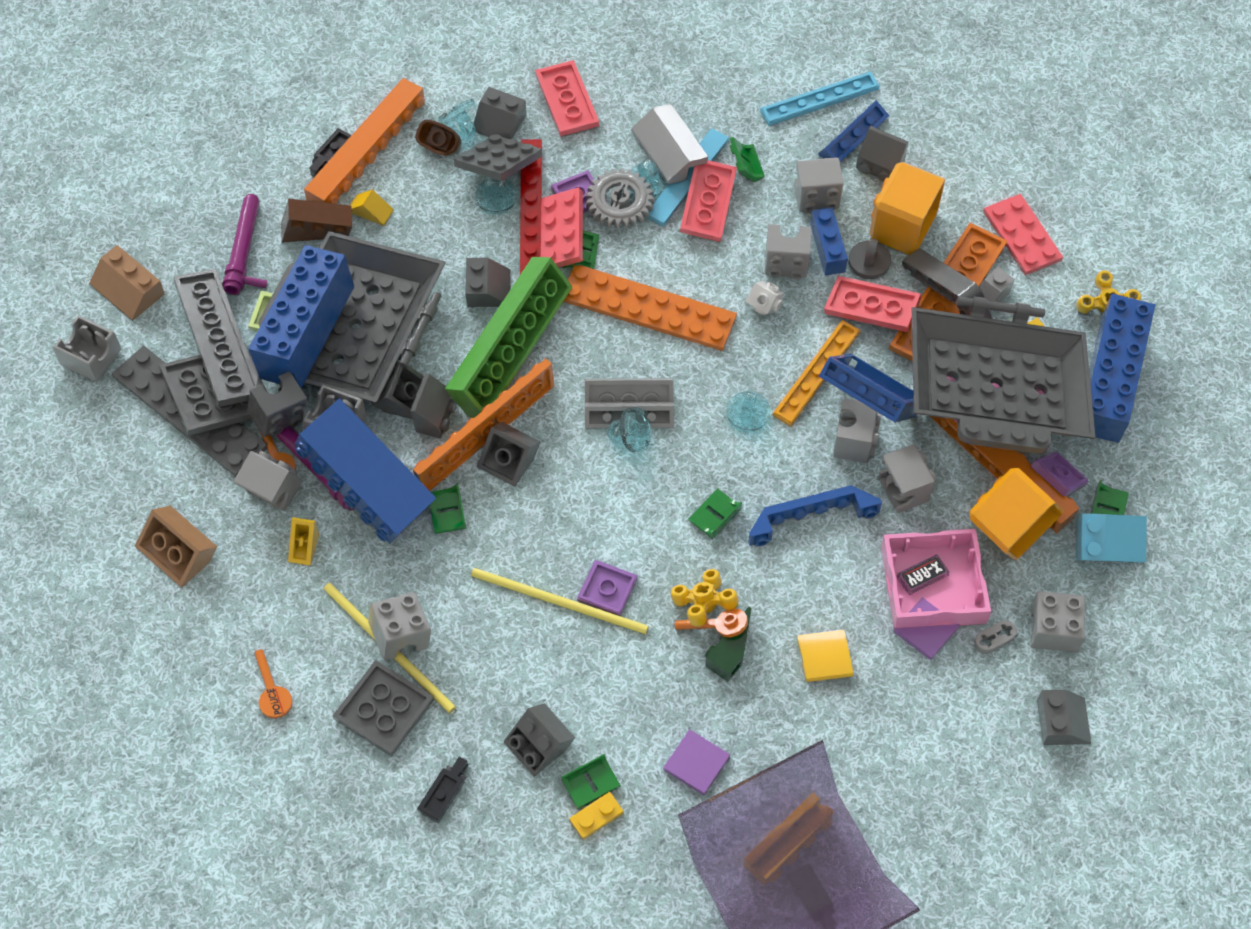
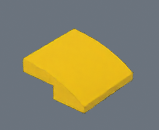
M844 630L797 635L806 682L853 676V668Z

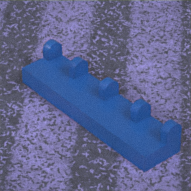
M877 100L874 101L822 149L818 155L822 158H839L841 162L865 139L869 127L877 128L889 117V114Z

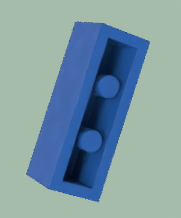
M833 207L812 210L810 225L824 275L845 273L848 258Z

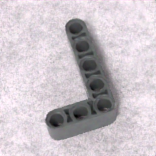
M918 248L902 260L904 269H908L912 277L955 305L957 296L985 298L982 290L975 282L921 248ZM957 305L960 314L969 315L970 307ZM986 310L984 318L992 319L990 311Z

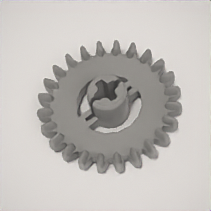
M621 168L619 172L616 169H612V173L605 171V176L599 174L597 175V180L591 181L592 185L587 188L586 206L589 208V214L594 213V220L601 217V225L607 220L608 228H611V225L616 223V228L619 230L620 224L623 223L625 229H628V222H631L636 227V219L643 223V215L648 218L649 211L653 210L652 204L655 202L653 197L654 190L651 189L650 183H646L647 178H640V173L638 172L632 174L630 169L625 172L624 168ZM616 187L611 191L610 206L605 200V195L608 190ZM628 188L634 192L636 197L632 205H630Z

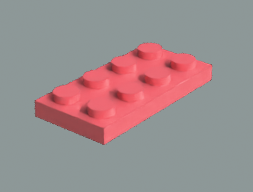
M574 60L535 70L536 78L560 137L599 126L598 117Z
M710 160L705 164L694 166L679 232L717 242L721 241L737 167Z
M579 187L541 198V257H551L558 268L583 261V191Z
M1021 194L984 208V214L999 237L1008 241L1006 247L1025 275L1062 261V254Z
M838 276L825 305L824 312L832 316L908 332L912 323L911 308H918L921 294Z

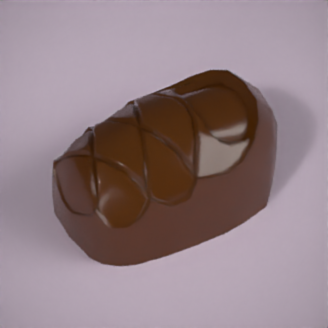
M423 120L415 135L418 144L439 155H454L459 151L462 143L461 137L455 130L433 120Z

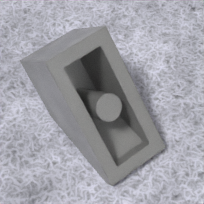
M997 267L983 280L979 287L987 301L1001 302L1011 293L1015 279Z

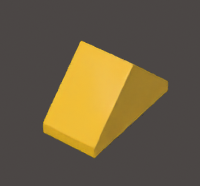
M373 189L357 194L350 204L352 206V214L383 226L394 211Z
M292 518L288 562L311 565L319 538L316 521Z

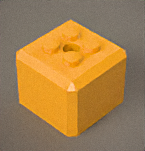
M905 162L897 163L889 178L886 177L881 193H877L874 199L869 232L870 237L879 240L881 244L908 255L917 250L938 213L946 179Z
M1012 468L1004 476L999 477L994 482L993 487L977 500V504L970 510V520L1005 554L1016 561L1061 517L1064 510L1019 468Z

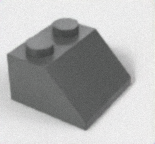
M488 87L479 102L472 131L488 137L498 134L501 137L512 139L527 115L526 100Z
M870 126L858 154L856 168L862 173L874 175L884 182L886 177L889 178L897 163L905 162L909 142Z
M488 257L466 258L465 295L467 307H499L510 291L511 270Z
M398 361L378 402L373 404L386 413L412 419L410 410L424 376L409 365L407 368L401 367L399 365L400 361Z
M427 373L423 377L410 411L417 433L441 439L443 432H447L449 429V417L451 413L455 412L457 403L445 390L446 386Z
M502 422L491 427L477 467L515 487L533 462L541 442Z
M1066 689L1041 690L1037 699L1042 744H1091L1085 698Z

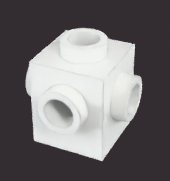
M760 281L754 284L745 302L754 306L756 312L766 315L777 312L780 309L784 293L779 291L777 285Z

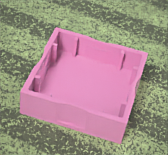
M976 529L948 530L932 534H887L883 536L881 550L894 629L959 624L960 626L987 624L991 608L986 581L981 571V554ZM934 557L938 558L946 571L914 588H910L902 573ZM922 597L939 609V611L921 612V608H917L916 612H910Z

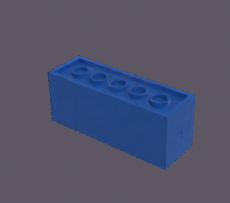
M304 245L248 348L261 380L279 384L281 381L278 376L291 372L300 388H302L354 289V283L345 255Z
M1111 294L1101 318L1089 369L1096 438L1119 443L1129 425L1156 304L1116 294Z
M340 398L299 434L294 444L296 453L302 459L306 458L312 464L311 468L319 476L323 475L328 480V486L334 492L338 491L344 497L343 500L351 509L355 508L360 513V519L366 525H371L376 530L375 533L378 538L383 542L392 543L436 499Z

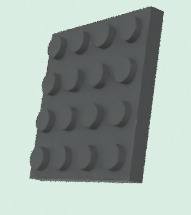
M246 347V350H247V352H248L249 358H250L251 363H252V365H253V368H254V371H255V373H256V376H257V379H258V381H259V384H261L262 387L264 388V390L267 392V390H266V388H265V386H264L262 380L259 378V375H258V373H257V370H256V367H255V365H254V362H253V360H252V358H251V356H250V354H249V351H248V349H247V347ZM200 355L159 365L161 375L188 436L252 419L247 412L248 401L218 407Z

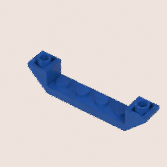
M850 485L764 507L749 533V546H764L772 540L773 530L770 523L779 525L786 519H802L807 514L813 512L822 514L828 511L829 508H845L850 503H853L858 518H873L880 513L881 499Z

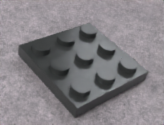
M494 134L454 158V167L503 181L542 157V149Z
M375 660L333 714V719L392 757L432 704L434 697Z

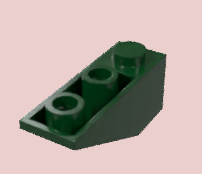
M749 606L744 611L748 618L746 629L735 637L729 638L720 635L718 644L716 646L712 645L705 654V666L727 682H729L743 663L752 609Z

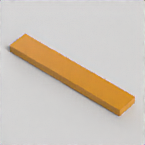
M842 320L777 406L772 416L792 426L825 382L824 379L819 377V374L828 358L844 355L861 330Z

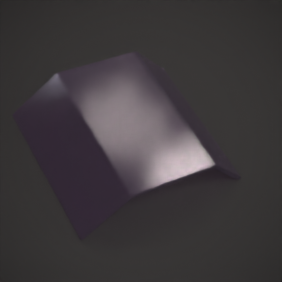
M823 740L678 814L695 869L728 929H888L920 911L919 907L884 874L839 796Z

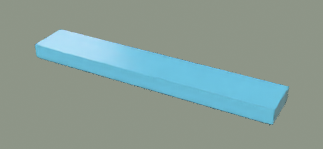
M870 71L762 107L760 112L767 125L771 126L879 90L880 86Z
M712 128L700 142V146L707 154L708 160H715L728 143L729 137ZM694 166L688 168L686 180L668 184L653 204V210L649 211L648 219L663 227L666 225L688 196Z

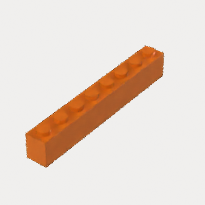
M402 78L304 188L306 200L337 204L343 192H348L352 182L362 176L364 168L375 161L378 152L387 147L389 140L393 136L398 135L401 126L411 120L414 111L423 106L425 102L423 88Z
M930 416L997 479L1004 476L1012 468H1019L1064 510L1061 517L1050 527L1056 534L1076 517L1079 510L1076 502L1072 498L1061 495L1031 467L1032 464L1027 461V458L1022 453L1014 450L964 443L958 436V424L954 419Z

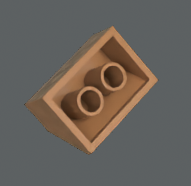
M118 245L100 258L89 283L132 321L165 294L161 281Z
M171 505L152 509L135 544L138 550L181 588L210 563L218 547Z

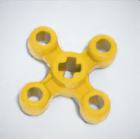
M1102 270L1095 277V285L1100 289V295L1097 297L1082 295L1076 303V308L1082 314L1090 313L1094 309L1104 313L1111 294L1141 300V293L1136 289H1130L1126 293L1120 294L1112 288V273Z
M716 569L706 570L702 576L703 582L696 584L692 590H689L684 585H676L671 590V598L676 606L681 607L688 603L694 604L687 612L688 620L692 626H703L707 621L706 613L715 610L717 605L722 606L724 610H732L737 608L739 604L738 595L735 590L715 591L720 588L722 583L720 573Z

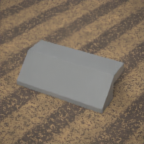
M672 104L652 108L632 127V133L667 184L686 180L689 167L705 164L708 161L707 154Z
M585 378V428H674L673 378Z

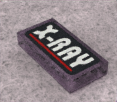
M938 554L899 572L897 578L907 593L911 595L949 576L950 572Z

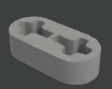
M1000 621L977 634L974 646L982 654L992 653L1012 642L1017 629L1010 621ZM1002 628L1004 630H1010L1009 636H1007L1006 634H1003L1001 636L998 635L1001 633ZM982 638H984L985 641L993 638V640H991L989 644V647L986 644L981 645Z

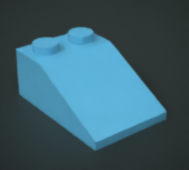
M1077 514L1076 560L1146 562L1147 516Z

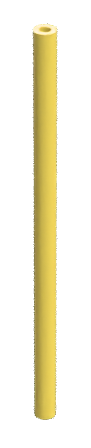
M473 568L471 577L645 635L649 628L648 625L477 568Z
M331 583L326 584L324 590L375 640L368 619ZM400 651L397 652L394 659L449 714L456 709V706Z

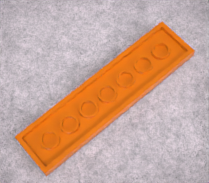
M969 223L944 263L980 286L1005 249L1008 241ZM929 287L921 296L918 308L960 314L957 305ZM911 323L908 332L898 331L889 346V350L913 362Z
M574 265L568 278L572 289L563 301L720 351L724 350L737 317L736 312L582 265Z
M545 358L541 363L535 364L528 374L517 379L510 389L503 391L492 404L486 405L475 418L469 419L461 430L454 432L443 445L437 446L425 460L419 461L413 469L414 475L429 491L435 488L485 445L491 427L502 422L509 425L554 387L552 363Z

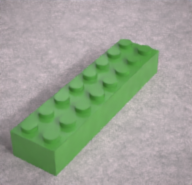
M532 257L447 384L445 390L468 417L475 418L486 405L492 404L508 388L572 289V285L551 257Z

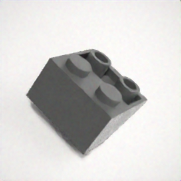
M544 703L528 708L503 742L529 772L536 776L561 756L576 737Z

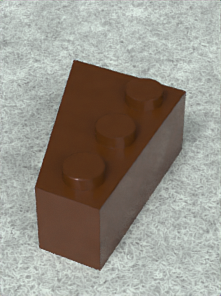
M288 198L281 221V243L324 240L328 231L349 236L352 229V206Z

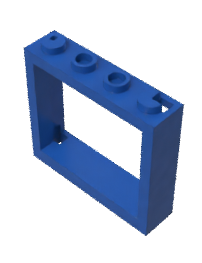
M852 353L829 357L819 374L820 378L895 423L914 418L917 415L914 414V395L912 389ZM852 359L858 362L855 367L849 365Z

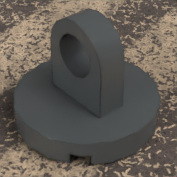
M870 238L869 241L859 242L851 249L848 264L857 276L864 279H876L888 272L891 265V255L883 244L878 243L879 240Z

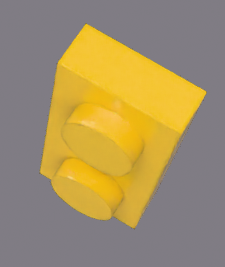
M608 792L570 817L569 821L582 840L624 814V811L613 795Z

